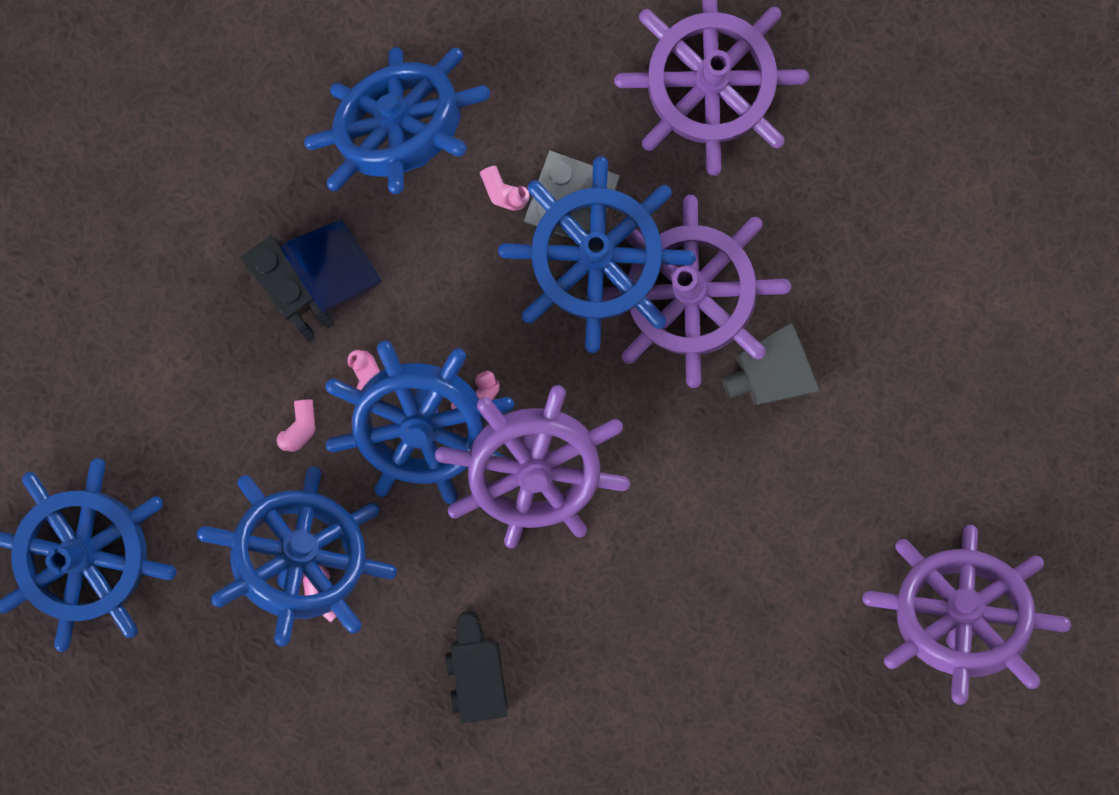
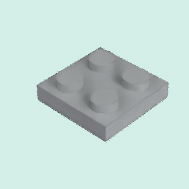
M549 150L538 181L558 201L575 191L592 188L593 166ZM608 171L607 189L615 190L620 175ZM534 197L531 199L524 222L537 226L546 210ZM591 207L583 208L570 214L590 234ZM560 225L553 232L572 239Z

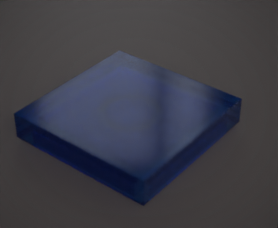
M342 219L287 241L280 248L322 312L365 293L382 282Z

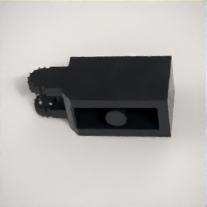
M272 235L268 236L240 257L284 318L293 322L307 342L310 343L316 338L313 329L301 317L309 309H313L318 320L328 329L335 324L320 303L322 300L320 295L275 237Z
M472 610L463 611V614H460V617H458L456 621L458 642H453L451 652L445 653L448 676L455 675L457 689L451 690L453 713H460L461 724L507 717L508 714L499 643L491 637L483 638L479 615H476V612Z

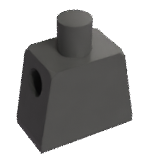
M793 323L786 325L759 342L766 349V354L762 359H755L747 351H743L735 356L741 371L722 378L723 386L730 399L750 392L755 405L819 391Z

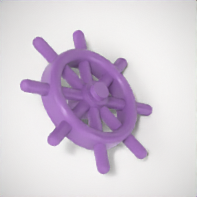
M702 0L703 13L687 17L671 28L651 10L644 9L640 12L639 19L659 39L650 60L648 72L619 73L615 76L614 83L619 88H648L650 100L661 121L642 140V146L645 150H654L671 131L688 140L706 143V170L709 175L716 176L721 172V143L734 140L746 134L752 128L773 148L783 146L785 142L783 135L763 116L773 100L776 85H803L808 82L809 73L804 69L777 70L773 52L763 36L781 18V11L778 7L769 8L752 26L736 16L718 12L717 0ZM703 33L704 60L684 40ZM718 34H723L737 40L727 53L719 50ZM748 51L753 56L758 70L731 71ZM671 52L692 71L664 72L665 63ZM759 85L758 94L753 105L751 106L731 86ZM665 87H693L675 106ZM703 98H705V124L686 117ZM720 98L740 117L720 124Z
M694 195L684 197L683 226L672 228L659 235L662 249L672 250L684 246V250H691L695 253L696 261L692 265H684L679 268L676 265L660 266L659 271L673 284L654 285L646 297L649 300L673 299L661 312L666 318V325L662 329L654 328L636 307L630 310L635 323L642 333L622 353V360L626 364L634 363L652 343H655L667 351L686 355V383L690 388H697L701 384L702 354L719 350L735 340L753 358L762 359L765 356V347L746 331L745 327L753 314L757 295L786 294L791 290V283L787 279L756 280L751 262L742 248L761 230L763 223L760 218H750L731 238L714 228L698 225V200ZM637 229L625 238L634 248H645L643 237ZM699 245H706L717 249L719 252L699 272ZM730 261L736 267L740 281L711 282ZM632 264L628 277L634 284L639 280L645 264ZM603 287L602 302L618 298L623 293L617 287ZM739 296L738 304L731 316L711 298ZM685 309V337L666 332L665 329ZM700 309L720 328L700 336Z
M560 385L551 388L545 409H523L502 415L490 398H480L477 402V408L489 425L476 437L470 451L440 447L435 452V458L438 462L468 467V480L472 494L451 504L447 510L448 515L456 519L481 507L493 518L509 524L504 543L508 548L518 546L524 527H545L562 521L565 522L576 537L585 536L587 527L577 512L590 501L597 487L617 491H626L630 487V480L627 477L600 472V461L596 447L598 444L621 433L623 429L621 421L613 419L588 431L579 421L560 412L566 395L565 389ZM553 436L568 442L549 453L548 449ZM505 444L515 459L492 454L497 448ZM579 454L582 456V469L558 466ZM484 470L510 474L489 484ZM552 480L572 483L573 485L564 493H561ZM520 486L516 501L503 496V494ZM542 492L547 499L541 502H532L534 494Z
M966 525L963 528L961 549L938 552L926 558L908 540H898L895 545L897 552L913 567L905 577L899 594L867 591L862 597L864 604L867 606L897 610L898 626L905 643L885 656V665L890 669H895L917 655L933 668L953 675L951 697L953 702L959 705L966 703L968 700L969 677L994 674L1007 667L1027 688H1037L1040 685L1039 676L1020 657L1027 648L1033 628L1057 632H1067L1071 628V621L1067 617L1035 613L1031 592L1024 581L1043 568V559L1035 555L1013 569L1000 559L977 551L978 529L974 525ZM960 573L959 589L955 590L942 575ZM975 575L987 579L992 584L980 592L975 591ZM928 583L943 600L916 596ZM1006 594L1014 610L989 607L988 605ZM915 612L943 617L923 630ZM987 622L1016 626L1010 638L1004 641ZM945 634H947L946 642L950 648H947L936 641L943 637ZM977 634L991 650L971 653L972 636Z

